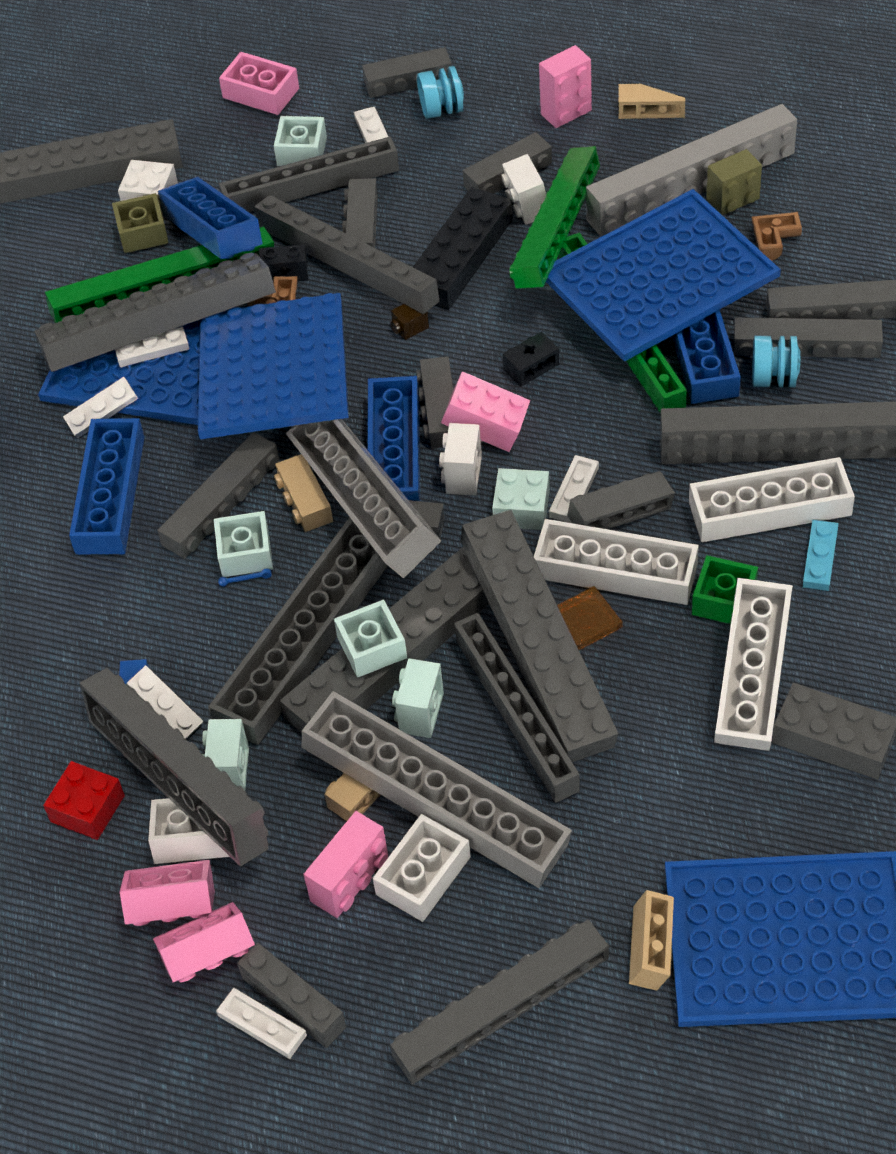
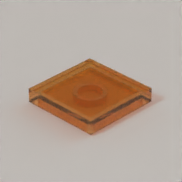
M595 586L557 605L578 650L623 627L622 620Z

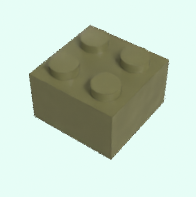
M745 149L708 165L706 200L721 215H724L760 199L762 164L748 149Z
M156 193L112 203L124 253L169 243Z

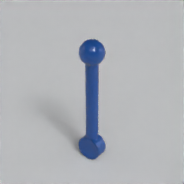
M267 568L261 572L232 578L220 577L218 583L220 586L225 587L228 583L259 577L267 579L272 576L271 569Z

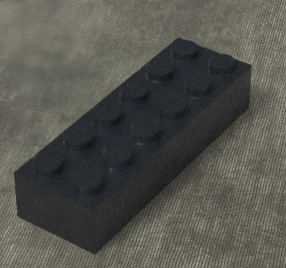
M471 187L415 263L413 268L437 280L439 302L435 306L450 310L512 222L511 199Z

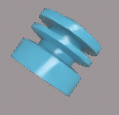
M454 66L447 68V75L443 68L439 69L438 80L435 79L432 71L417 74L418 93L426 119L441 116V106L443 105L448 115L453 113V106L457 113L463 111V88Z
M754 336L752 361L753 387H769L772 376H777L778 386L783 387L784 376H788V387L795 388L796 380L800 373V349L797 343V336H790L789 347H785L784 336H780L778 347H773L771 336Z

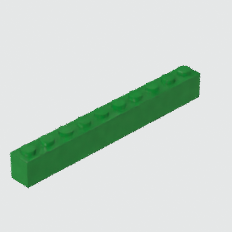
M596 146L570 148L566 157H564L563 164L558 169V174L555 180L552 181V186L547 192L544 202L541 203L540 210L535 215L534 222L529 228L519 252L516 253L513 264L510 266V277L514 279L516 288L544 286L586 197V186L592 184L600 168Z
M261 227L260 233L263 244L256 246L251 251H242L234 254L229 259H220L203 245L46 291L48 309L55 323H58L66 316H78L89 308H100L106 306L112 300L129 298L132 293L152 290V287L155 285H166L174 282L178 277L195 275L201 269L218 267L221 262L238 260L244 254L257 253L259 256V248L274 247V241L265 227Z
M580 232L566 238L559 252V259L587 245ZM656 345L626 360L660 413L661 409L686 408L687 390Z

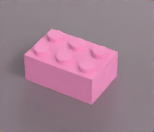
M574 45L539 63L541 115L555 128H558L592 110L591 59L583 51Z
M240 52L219 77L223 98L279 115L299 89L296 68L244 52Z
M461 372L441 424L449 426V423L479 425L480 439L510 452L520 432L530 400L475 376Z
M357 811L353 813L303 874L310 902L336 918L343 911L349 910L357 893L369 885L371 876L388 859L384 828Z
M210 860L125 871L120 888L125 924L142 926L155 920L172 922L179 917L201 918L208 913H212L215 890Z
M233 902L212 911V913H208L204 917L194 919L153 938L170 978L173 982L179 981L180 983L192 979L195 976V972L204 968L211 970L220 966L225 958L232 955L233 957H239L246 954L250 950L249 947L255 945L242 913Z

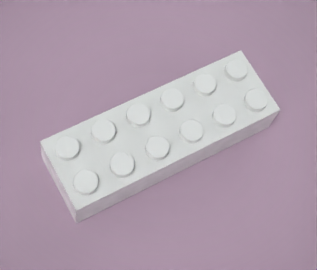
M838 457L692 483L689 490V505L701 542L812 523V520L824 521L852 516L855 496L841 458Z
M545 519L534 558L544 579L548 581L688 605L698 564L699 545Z
M738 578L714 743L770 750L792 585Z

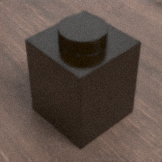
M406 304L391 310V327L404 340L429 328L428 312L422 314Z

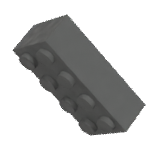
M793 682L774 724L772 743L878 780L896 737V717Z

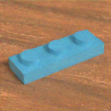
M812 520L803 588L829 591L838 523Z

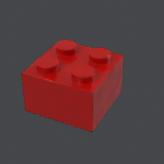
M71 761L43 806L50 822L98 840L125 795L118 778Z

